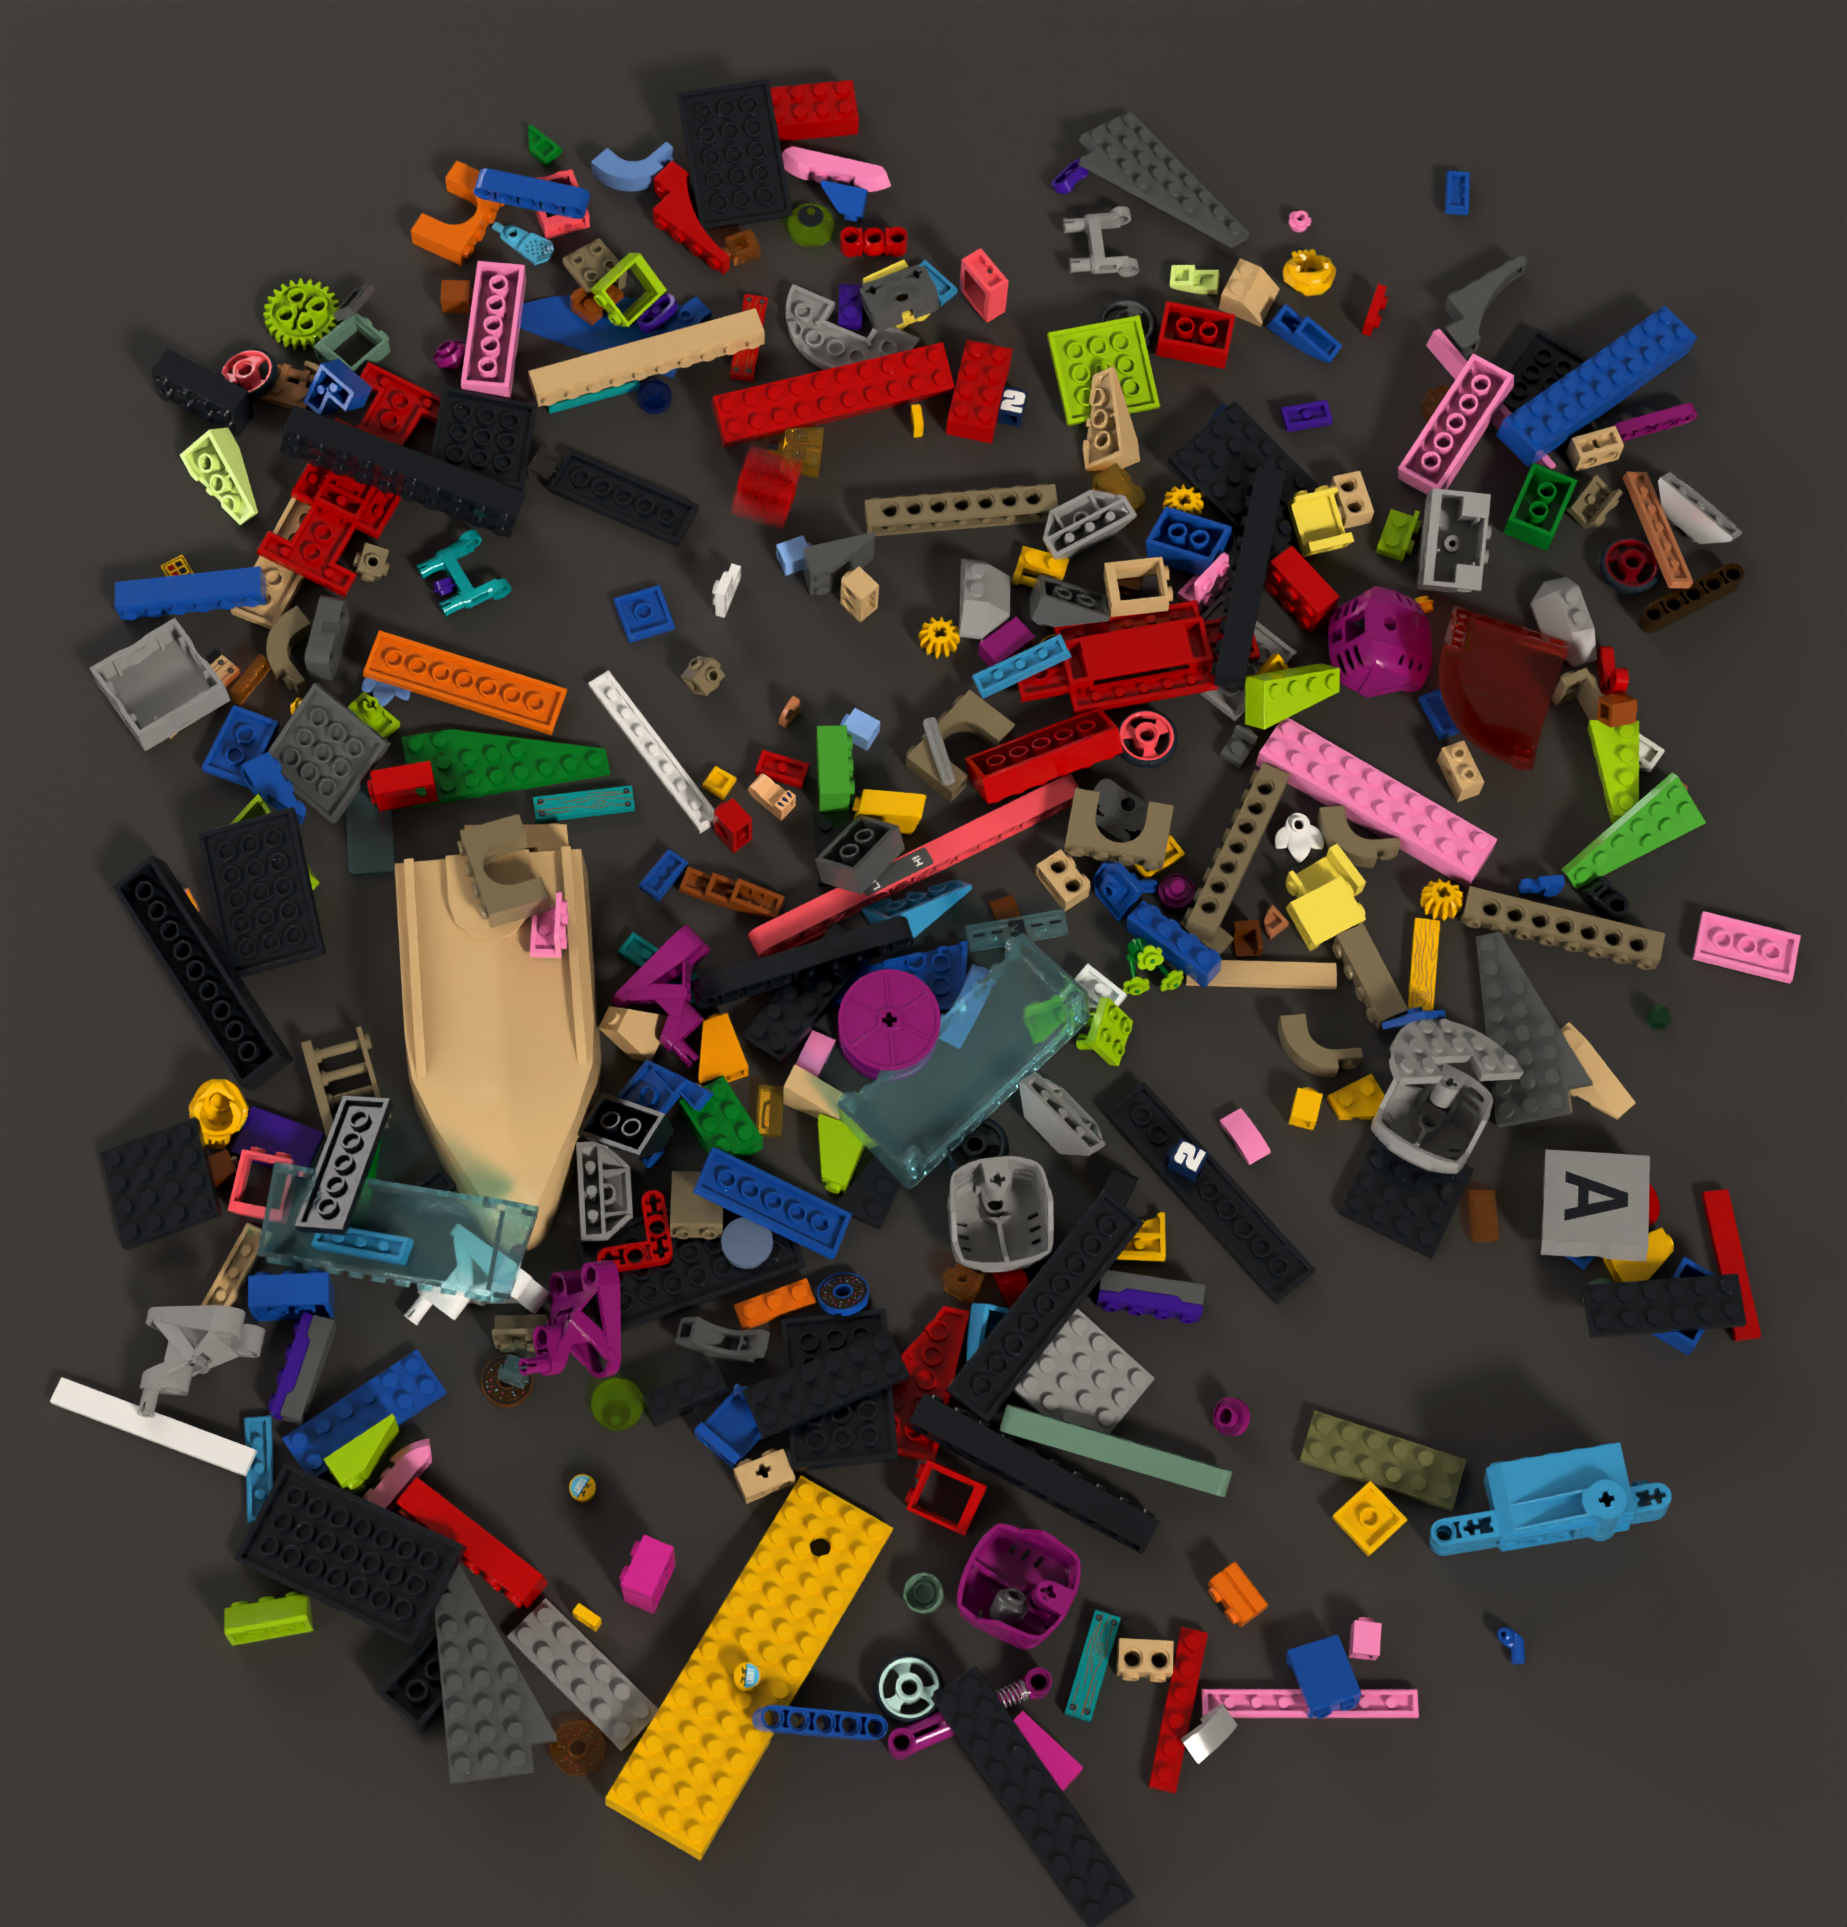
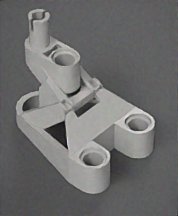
M203 1305L149 1308L145 1323L151 1328L161 1331L168 1339V1346L164 1358L165 1362L147 1369L142 1375L140 1389L143 1392L137 1415L146 1418L149 1415V1418H154L158 1395H187L192 1377L199 1373L205 1374L211 1368L238 1357H259L266 1330L257 1325L244 1324L246 1312L231 1306Z

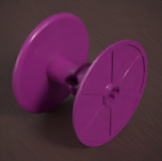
M885 969L871 972L861 977L848 989L839 1009L838 1041L845 1059L857 1072L872 1080L894 1082L913 1076L929 1062L935 1051L941 1024L938 1002L932 991L923 981L904 971Z

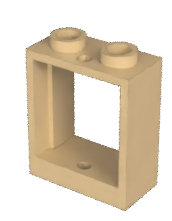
M1162 557L1104 563L1103 576L1110 617L1168 611L1169 601H1173V591L1171 586H1167L1169 568L1168 565L1164 566ZM1156 575L1159 590L1158 597L1121 601L1117 579Z

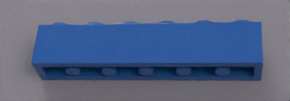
M260 566L115 582V609L121 620H135L143 617L157 618L162 615H183L189 612H208L217 609L230 610L235 607H256L266 604V577Z

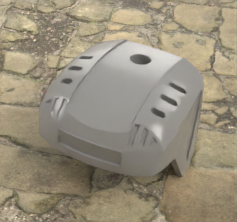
M1446 1063L1436 1064L1443 1075L1440 1082L1421 1084L1425 1087L1423 1089L1410 1085H1397L1393 1079L1372 1120L1371 1130L1389 1151L1418 1167L1437 1173H1458L1464 1167L1490 1117L1493 1104L1491 1093L1477 1080ZM1469 1088L1475 1089L1484 1098V1101L1479 1099ZM1429 1094L1432 1103L1440 1108H1448L1452 1105L1449 1113H1446L1425 1102ZM1465 1096L1469 1097L1472 1101L1476 1103V1105L1479 1107V1111L1467 1100H1465ZM1461 1105L1474 1115V1120L1460 1108Z
M1016 1156L984 1158L969 1162L953 1173L950 1181L947 1209L951 1249L957 1263L982 1272H1006L1028 1268L1051 1254L1054 1230L1053 1196L1045 1172L1038 1162ZM992 1201H997L1002 1205V1208L997 1211L991 1210L988 1204ZM1038 1214L1037 1217H1035V1218H1033V1219H1031V1220H1028V1218H1030V1217H1032V1216ZM957 1223H958V1224H962V1225H966L967 1227L959 1226V1225H957ZM1038 1227L1041 1228V1229L1036 1230V1231H1034V1232H1032V1233L1030 1232V1231H1032V1230H1034V1229H1036V1228H1038ZM958 1236L968 1238L969 1240L958 1238Z

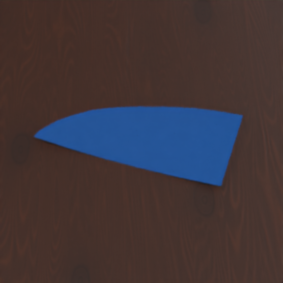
M571 295L554 296L523 304L520 325L521 329L590 354L668 332L662 326L654 332H642L636 320L629 327L615 326L608 319V313L591 326L571 311ZM624 297L616 306L623 314L638 298ZM678 368L660 375L673 378Z

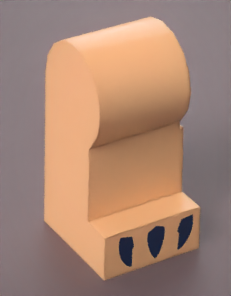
M760 774L748 787L750 795L780 821L796 806V795L775 784L765 774Z

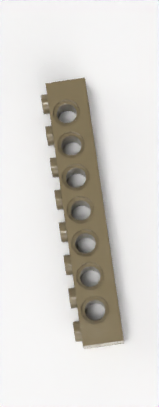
M1040 483L1036 486L1025 487L1017 485L1012 488L1002 489L993 487L988 490L979 491L969 489L965 492L955 493L945 491L941 494L930 495L922 493L917 496L908 497L904 495L884 499L874 497L870 500H865L864 516L867 533L874 532L875 536L1047 522L1050 510L1058 507L1055 484ZM1028 501H1035L1036 504H1030ZM1004 503H1011V504H1013V505H1012V506H1006V505H1004ZM981 505H987L989 508H982ZM957 507H964L965 510H958ZM933 509H940L941 512H935ZM910 511H916V512H918V513H917V514H911V513H909V512H910ZM886 513H892V514H894V515H893V516H887V515H885V514H886Z
M1266 763L1262 764L1259 771L1254 770L1249 781L1253 785L1250 790L1245 789L1240 800L1243 806L1241 810L1236 808L1232 816L1231 822L1234 823L1232 829L1227 828L1221 841L1224 842L1223 848H1217L1212 858V861L1215 862L1213 869L1207 868L1202 880L1206 883L1203 889L1198 887L1193 898L1196 904L1194 908L1189 907L1183 919V921L1187 922L1185 932L1192 933L1209 943L1213 942L1290 777L1289 773ZM1250 810H1254V811L1258 812L1259 814H1254V813L1250 812ZM1240 830H1246L1249 833H1243ZM1231 849L1238 850L1240 853H1234ZM1221 869H1227L1231 873H1225ZM1212 889H1218L1221 893H1216ZM1202 909H1209L1212 913H1206Z
M1472 886L1469 887L1465 895L1460 919L1461 923H1465L1471 928L1481 927L1489 929L1493 933L1500 931L1501 934L1514 935L1520 940L1531 939L1539 941L1540 944L1545 946L1555 945L1563 947L1569 952L1580 951L1588 953L1589 956L1594 958L1605 957L1619 964L1629 963L1637 965L1638 968L1644 970H1655L1661 960L1665 933ZM1484 909L1491 910L1494 915H1487ZM1508 915L1515 916L1518 921L1510 920ZM1532 921L1541 923L1543 927H1536ZM1557 927L1564 928L1567 933L1559 932ZM1581 933H1587L1591 939L1584 938ZM1606 939L1613 940L1616 945H1610ZM1630 945H1636L1640 951L1633 950Z

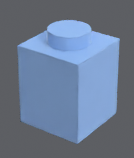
M803 535L776 545V557L785 576L803 570V548L812 546L810 542H806Z
M854 708L850 715L846 714L840 724L847 725V734H852V743L866 751L880 732V721L857 708Z

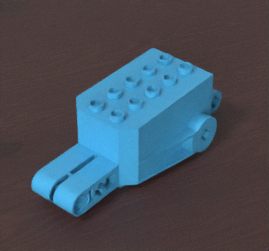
M1620 1442L1606 1443L1590 1448H1576L1560 1453L1553 1452L1537 1457H1523L1507 1462H1495L1486 1468L1484 1476L1490 1511L1437 1520L1431 1528L1429 1546L1435 1554L1448 1556L1495 1547L1504 1552L1586 1537L1595 1541H1605L1610 1539L1616 1532L1628 1531L1631 1524L1661 1519L1668 1509L1672 1493L1665 1484H1648L1646 1480L1634 1482L1632 1487H1630ZM1446 1535L1449 1539L1441 1540L1437 1536Z

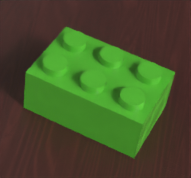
M847 725L817 726L816 754L819 814L849 812V805H853L855 794L852 734H847Z

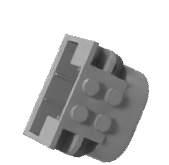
M1433 488L1427 494L1424 521L1421 525L1419 536L1418 589L1451 593H1467L1473 590L1481 591L1483 568L1489 559V549H1485L1486 541L1490 540L1492 530L1491 525H1488L1491 494Z

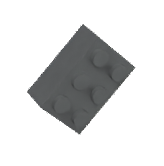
M859 814L815 859L822 883L862 894L905 849L899 826Z

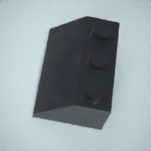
M602 1092L580 1126L578 1136L643 1158L662 1152L675 1130L665 1113Z

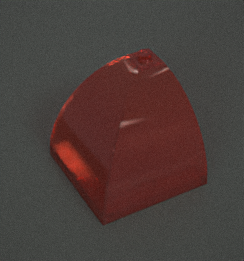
M1453 605L1440 655L1439 683L1445 707L1457 728L1471 743L1483 752L1512 764L1516 769L1532 771L1544 720L1564 658L1567 656L1570 642Z

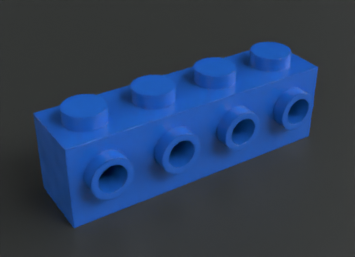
M1143 900L1127 917L1126 931L1136 938H1144L1148 945H1153L1155 948L1160 947L1165 960L1177 969L1182 970L1185 975L1187 974L1204 989L1220 972L1222 958H1220L1219 953L1213 948L1204 946L1194 934H1188L1181 929V926L1174 919L1166 918L1155 905H1149Z

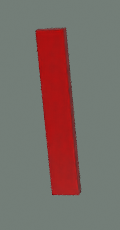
M1729 1190L1703 1192L1701 1196L1719 1275L1738 1274L1747 1324L1744 1327L1731 1328L1734 1342L1759 1339L1761 1337L1760 1327Z

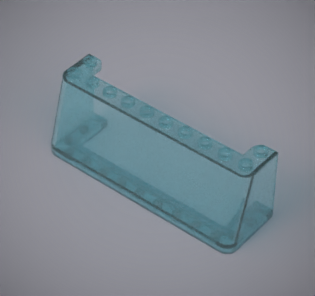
M1023 932L1007 941L1004 946L1006 949L1004 953L1005 959L1000 964H994L982 981H976L964 998H958L952 1004L951 1010L947 1014L941 1015L938 1038L933 1048L923 1059L904 1069L881 1070L877 1076L878 1078L872 1084H866L859 1094L856 1091L846 1092L838 1100L837 1109L843 1123L907 1190L917 1185L962 1142L963 1137L967 1133L974 1131L1019 1088L1021 1079L1037 1071L1086 1024L1090 1017L1088 992Z
M281 1162L274 1163L257 1256L267 1257V1263L295 1267L296 1262L303 1263L302 1269L307 1270L318 1269L321 1266L326 1267L325 1272L341 1275V1270L349 1271L348 1277L364 1279V1274L372 1275L371 1281L387 1283V1278L395 1279L394 1285L410 1287V1282L417 1283V1289L433 1292V1287H440V1293L455 1296L457 1291H463L466 1298L503 1304L504 1299H510L537 1218L538 1206L487 1196L479 1197L366 1178L349 1227L411 1238L414 1244L406 1266L314 1249L311 1244L315 1233L298 1232L295 1228V1223L315 1169Z

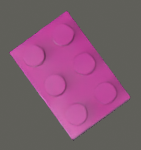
M643 1535L641 1542L636 1540L630 1554L633 1556L630 1566H624L619 1580L621 1581L620 1586L622 1587L621 1592L623 1593L624 1602L654 1614L676 1566L675 1552L673 1546Z

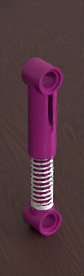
M1033 1668L1027 1675L1021 1677L1020 1680L1013 1682V1685L1009 1684L1008 1687L1000 1688V1691L996 1690L995 1693L1007 1709L1008 1705L1012 1707V1704L1016 1705L1017 1701L1021 1703V1700L1044 1698L1050 1691L1052 1677L1044 1668ZM1041 1678L1045 1683V1687L1042 1689L1033 1688L1030 1682L1031 1679ZM938 1712L909 1726L892 1731L888 1739L887 1748L893 1758L903 1760L910 1757L911 1754L956 1734L941 1712ZM938 1727V1729H936V1730H934V1731H931V1732H929V1733H927V1734H925V1735H922V1736H920V1737H918V1738H915L916 1736H918V1735H920V1734H923V1733H925V1732H927V1731H929V1730H932V1729ZM897 1738H904L908 1741L909 1746L905 1750H898L894 1746V1741Z

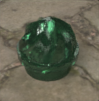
M1662 1004L1653 1005L1649 1012L1646 1013L1647 1025L1654 1029H1666L1667 1024L1671 1022L1670 1010Z

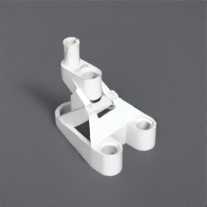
M458 1224L450 1234L455 1238L457 1269L447 1282L425 1281L417 1292L420 1296L403 1316L415 1325H418L429 1308L434 1305L455 1321L467 1304L485 1306L487 1304L520 1303L533 1314H536L551 1293L513 1262Z

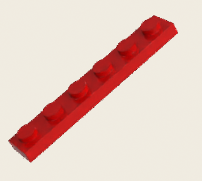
M1185 1627L1180 1629L1173 1664V1674L1170 1678L1148 1788L1173 1794L1176 1793L1185 1745L1181 1738L1186 1736L1189 1730L1208 1636L1206 1632Z

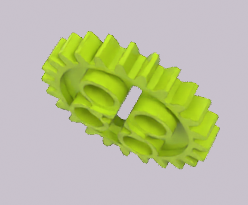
M301 278L296 285L290 280L289 287L281 284L282 291L274 289L275 297L268 296L269 304H264L265 312L263 315L266 329H269L270 336H275L277 343L283 340L284 347L292 343L294 350L297 349L298 345H302L303 350H306L308 344L314 349L316 342H319L341 323V321L338 322L334 317L335 311L340 307L335 293H330L328 286L322 289L321 282L314 286L312 279H309L307 284H303Z

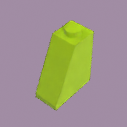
M819 1114L817 1127L821 1185L825 1186V1189L835 1194H839V1192L844 1193L849 1187L866 1144L868 1131Z

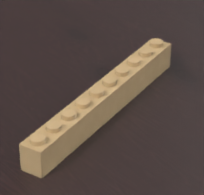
M754 308L528 371L530 385L538 407L550 406L558 401L575 399L580 395L590 392L597 393L608 387H618L626 382L643 380L655 374H665L676 368H687L698 362L711 361L716 357L733 355L745 349H755L765 344L764 329L757 310Z

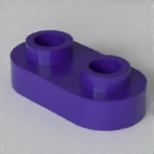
M1080 158L1069 164L1052 181L1051 185L1056 193H1069L1079 180L1089 174V170L1078 164Z
M668 293L662 294L636 319L642 332L650 333L656 331L676 312L678 305L674 296Z

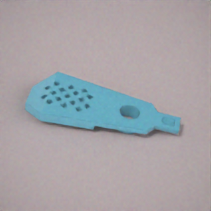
M497 221L492 225V229L500 233L501 240L534 265L548 261L555 253L553 242L537 234L529 233L514 225L504 226ZM511 233L517 234L515 237L509 236Z

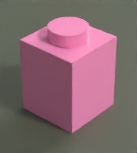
M1360 1617L1352 1623L1349 1658L1376 1661L1380 1656L1382 1623H1375V1619Z

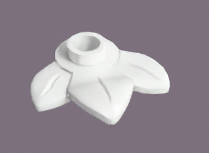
M1294 813L1287 818L1285 827L1277 831L1275 847L1276 849L1288 847L1292 857L1297 862H1302L1309 854L1311 848L1323 849L1324 839L1321 831L1310 825L1309 819L1304 814ZM1295 821H1300L1302 823L1301 829L1295 828Z

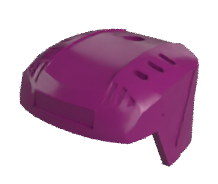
M1374 586L1333 611L1328 628L1329 655L1332 666L1340 668V683L1367 698L1398 691L1416 692L1422 688L1431 670L1432 636L1426 614L1418 602L1398 591ZM1365 617V630L1353 623ZM1359 652L1363 664L1359 663L1356 653ZM1339 655H1341V659L1346 670V673H1344L1341 669L1338 659ZM1351 656L1355 668H1351L1347 657Z
M996 1524L979 1541L963 1570L957 1591L956 1605L959 1613L972 1626L1001 1641L1014 1645L1016 1648L1033 1649L1043 1642L1065 1618L1078 1591L1081 1573L1080 1559L1072 1549L1044 1530L1020 1529L1008 1524ZM1014 1545L1016 1549L1010 1554L1008 1551ZM1026 1550H1029L1030 1554L1022 1561V1555ZM1039 1557H1042L1043 1561L1035 1568V1562ZM1010 1587L1019 1589L1025 1594L1028 1601V1611L1022 1623L1016 1628L999 1620H991L989 1608L996 1594L1002 1589ZM1031 1597L1034 1605H1036L1041 1610H1035L1032 1608V1606L1030 1605ZM979 1610L983 1612L982 1618H978Z

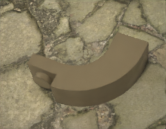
M295 606L283 614L271 628L267 639L266 652L270 669L276 682L278 683L283 680L290 690L294 689L300 696L307 691L304 678L290 661V656L293 649L300 642L310 637L312 627L299 607Z
M1344 806L1319 808L1316 818L1324 844L1328 849L1335 844L1339 845L1354 866L1374 868L1377 858L1389 860L1397 857L1401 847L1399 838L1376 840L1362 838L1350 829Z
M1306 1014L1280 1016L1277 1027L1281 1045L1288 1057L1301 1069L1321 1077H1336L1339 1067L1343 1070H1350L1359 1066L1363 1057L1361 1047L1334 1050L1324 1048L1311 1038L1308 1032Z

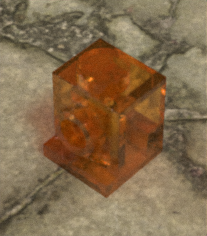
M752 229L725 237L723 251L730 256V261L732 260L734 266L754 259L756 261L760 260V245Z
M956 1263L954 1268L949 1266L943 1276L942 1281L946 1282L944 1291L972 1305L984 1282L985 1275L982 1273L978 1274ZM960 1276L966 1279L967 1281L965 1283H961L958 1281L957 1278Z

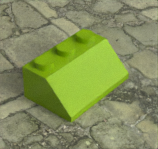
M299 1591L287 1593L286 1597L275 1599L274 1596L262 1597L258 1599L259 1602L248 1604L247 1601L232 1603L231 1607L225 1608L224 1631L232 1646L314 1631L310 1599L308 1595L302 1594Z

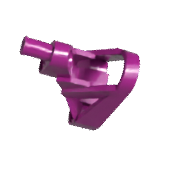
M688 924L678 930L615 993L610 1002L614 1007L625 1009L633 1003L636 1005L659 1004L668 1014L660 1037V1043L668 1052L672 1050L684 1062L686 1067L690 1068L694 1064L687 1056L689 1055L695 1062L699 1060L700 1056L692 1050L684 1039L704 1020L689 1003L692 999L691 982L693 970L707 956L711 948ZM682 975V984H667Z
M611 1260L587 1262L583 1265L581 1271L569 1270L553 1273L549 1282L552 1298L550 1319L547 1320V1325L537 1326L534 1329L533 1342L536 1357L520 1359L518 1367H528L519 1369V1372L524 1376L541 1373L543 1376L558 1375L565 1368L569 1352H571L583 1366H586L590 1374L595 1378L612 1377L619 1370L621 1363L620 1279L616 1264ZM598 1296L602 1329L581 1311L589 1300ZM595 1349L607 1360L605 1369L601 1367Z

